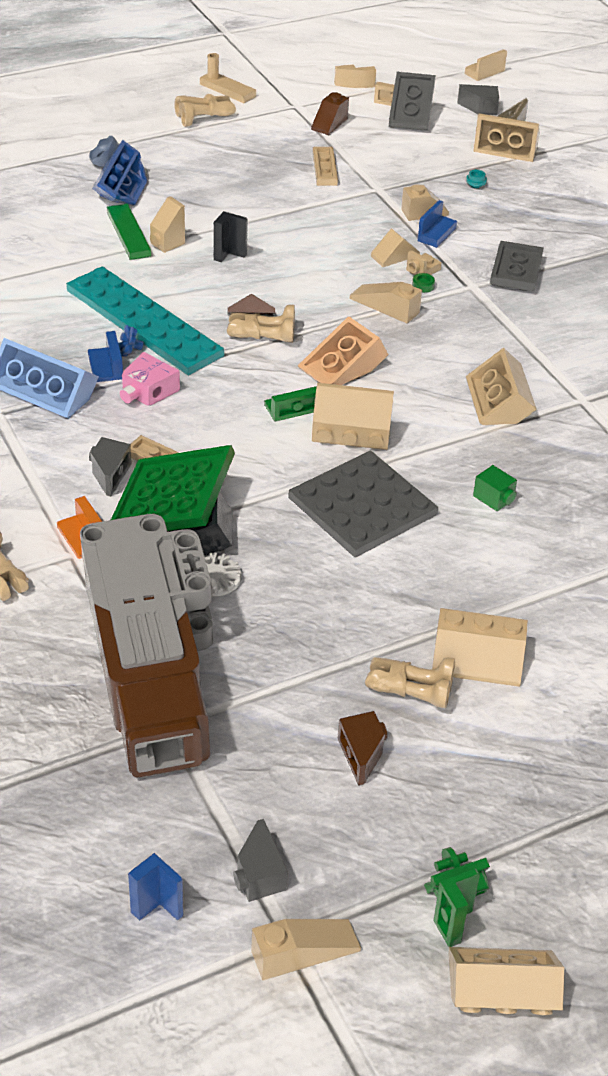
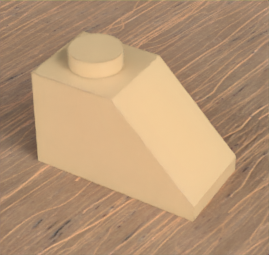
M424 185L403 187L401 210L408 221L420 220L440 199ZM443 204L442 216H448L449 211Z
M171 196L166 198L150 224L151 244L164 253L185 244V205Z

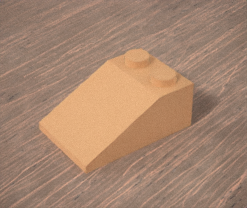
M348 316L298 367L318 383L343 385L373 371L389 354L377 335Z

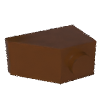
M331 92L325 97L317 111L311 130L330 135L348 119L349 97L343 96L338 92Z
M375 711L339 719L337 739L358 786L364 785L383 754L384 740H387L388 737L384 722H379Z

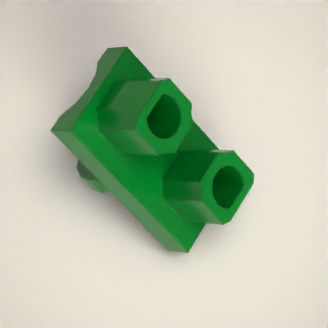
M452 847L442 849V860L434 862V867L437 872L444 869L446 871L432 875L430 877L431 881L424 884L427 894L434 892L437 898L440 881L476 869L480 875L476 896L486 893L490 889L485 874L490 867L487 858L460 866V864L468 862V856L465 852L456 854Z

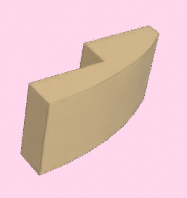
M354 64L335 66V86L349 88L375 87L376 68L374 66L356 68Z

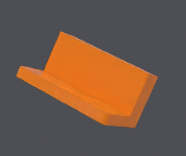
M85 496L75 499V516L57 521L58 530L78 559L82 558L80 530L87 524L102 522Z

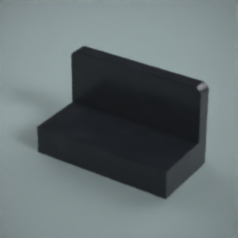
M223 211L213 222L214 261L222 263L228 254L246 257L247 217Z

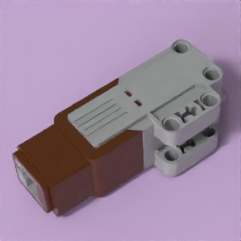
M156 514L87 524L80 530L87 595L114 726L122 734L129 772L132 773V776L139 778L197 767L210 757L209 723L201 692L200 664L197 651L205 650L213 643L212 617L208 606L211 603V579L199 536L192 530L167 532L163 518Z

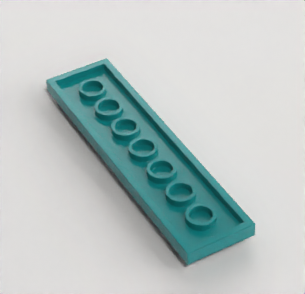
M103 266L66 283L69 293L122 330H124L126 325L136 328V339L143 341V345L188 376L224 357L223 347Z

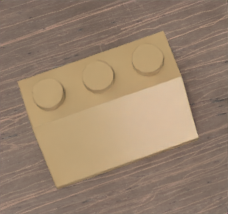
M479 113L473 152L533 162L539 141V124Z
M504 348L466 376L479 423L482 425L517 424L537 409L521 363Z
M317 383L312 442L388 450L394 391Z
M440 608L432 669H437L444 658H454V678L520 687L528 620Z
M449 947L451 998L455 1007H460L461 1011L478 1013L481 1012V1008H495V1011L498 1013L514 1014L517 1013V1009H531V1012L534 1014L551 1015L553 1010H563L564 966L552 950Z

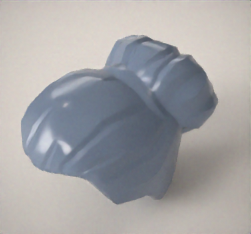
M112 135L108 138L100 139L97 147L89 153L90 161L96 166L104 167L119 145L117 140Z

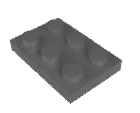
M396 72L389 127L428 131L436 75Z
M500 240L490 284L497 285L498 287L516 288L522 291H535L544 247Z

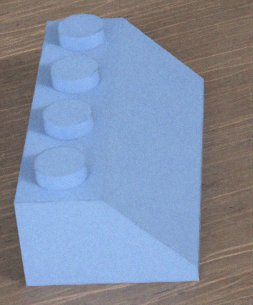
M6 338L3 339L0 346L1 391L68 419L90 400L99 376Z

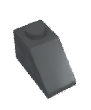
M459 84L457 104L476 114L497 115L499 104L498 86Z
M101 437L96 446L91 448L89 461L92 462L93 475L107 496L113 495L132 464L131 444Z
M264 819L257 820L237 856V870L233 871L237 889L239 891L244 890L248 902L286 891L287 869Z

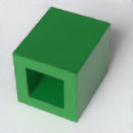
M491 465L476 476L473 496L495 511H499L514 501L517 479L498 467Z

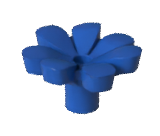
M126 325L124 332L120 336L122 342L118 344L121 356L127 357L133 348L141 350L143 347V341L136 339L137 329Z

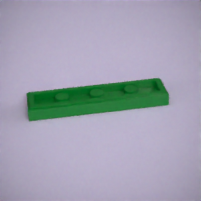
M128 203L107 206V215L129 260L150 257L151 249Z

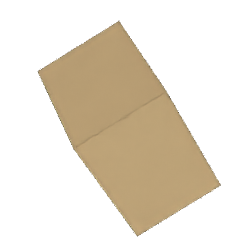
M391 228L371 252V257L382 267H386L407 260L408 252L411 250L418 254L420 252Z

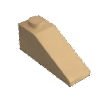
M404 282L363 284L350 294L349 299L408 324L420 313L422 290Z
M283 919L252 928L251 952L262 981L361 951L360 944L349 919Z

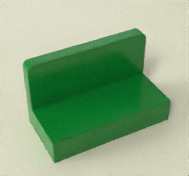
M317 386L271 396V399L264 401V406L274 422L314 413Z
M476 869L442 880L439 883L433 921L448 947L461 944L466 915L473 911L480 876Z

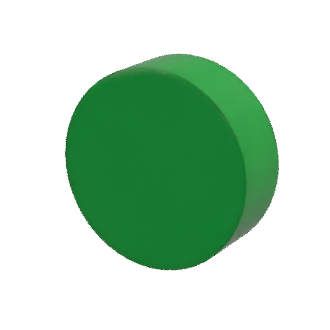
M427 273L416 274L413 276L412 286L421 289L422 293L431 292L435 286V278Z

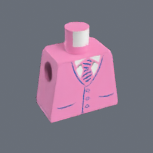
M143 352L123 371V389L120 391V397L125 403H130L136 399L145 405H153L180 390V371Z

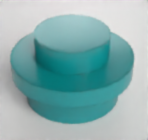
M474 169L467 175L466 182L471 187L480 188L487 183V177L484 171Z

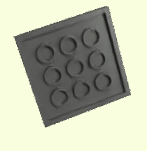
M371 450L289 489L288 498L354 558L438 515L439 508Z

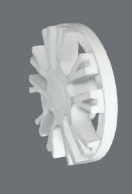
M209 553V556L205 557L211 586L215 587V590H211V596H223L233 592L241 582V570L238 562L230 560V556H225V554H222L221 557L217 556V553H214V555ZM227 578L235 579V581L232 582V581L228 580Z

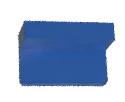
M438 200L420 218L418 242L437 248L456 229L457 220L442 216L443 201Z
M107 331L105 348L88 349L91 372L99 376L97 382L122 380L123 364L116 332Z
M153 853L128 873L130 911L140 921L161 905L176 920H179L183 917L182 877L159 856Z

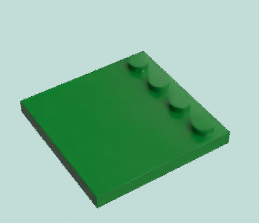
M232 445L138 459L110 520L156 514L163 518L167 531L206 526L235 455Z

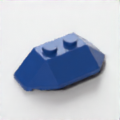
M122 140L104 166L92 189L109 201L135 205L147 183L144 166L140 160V152Z

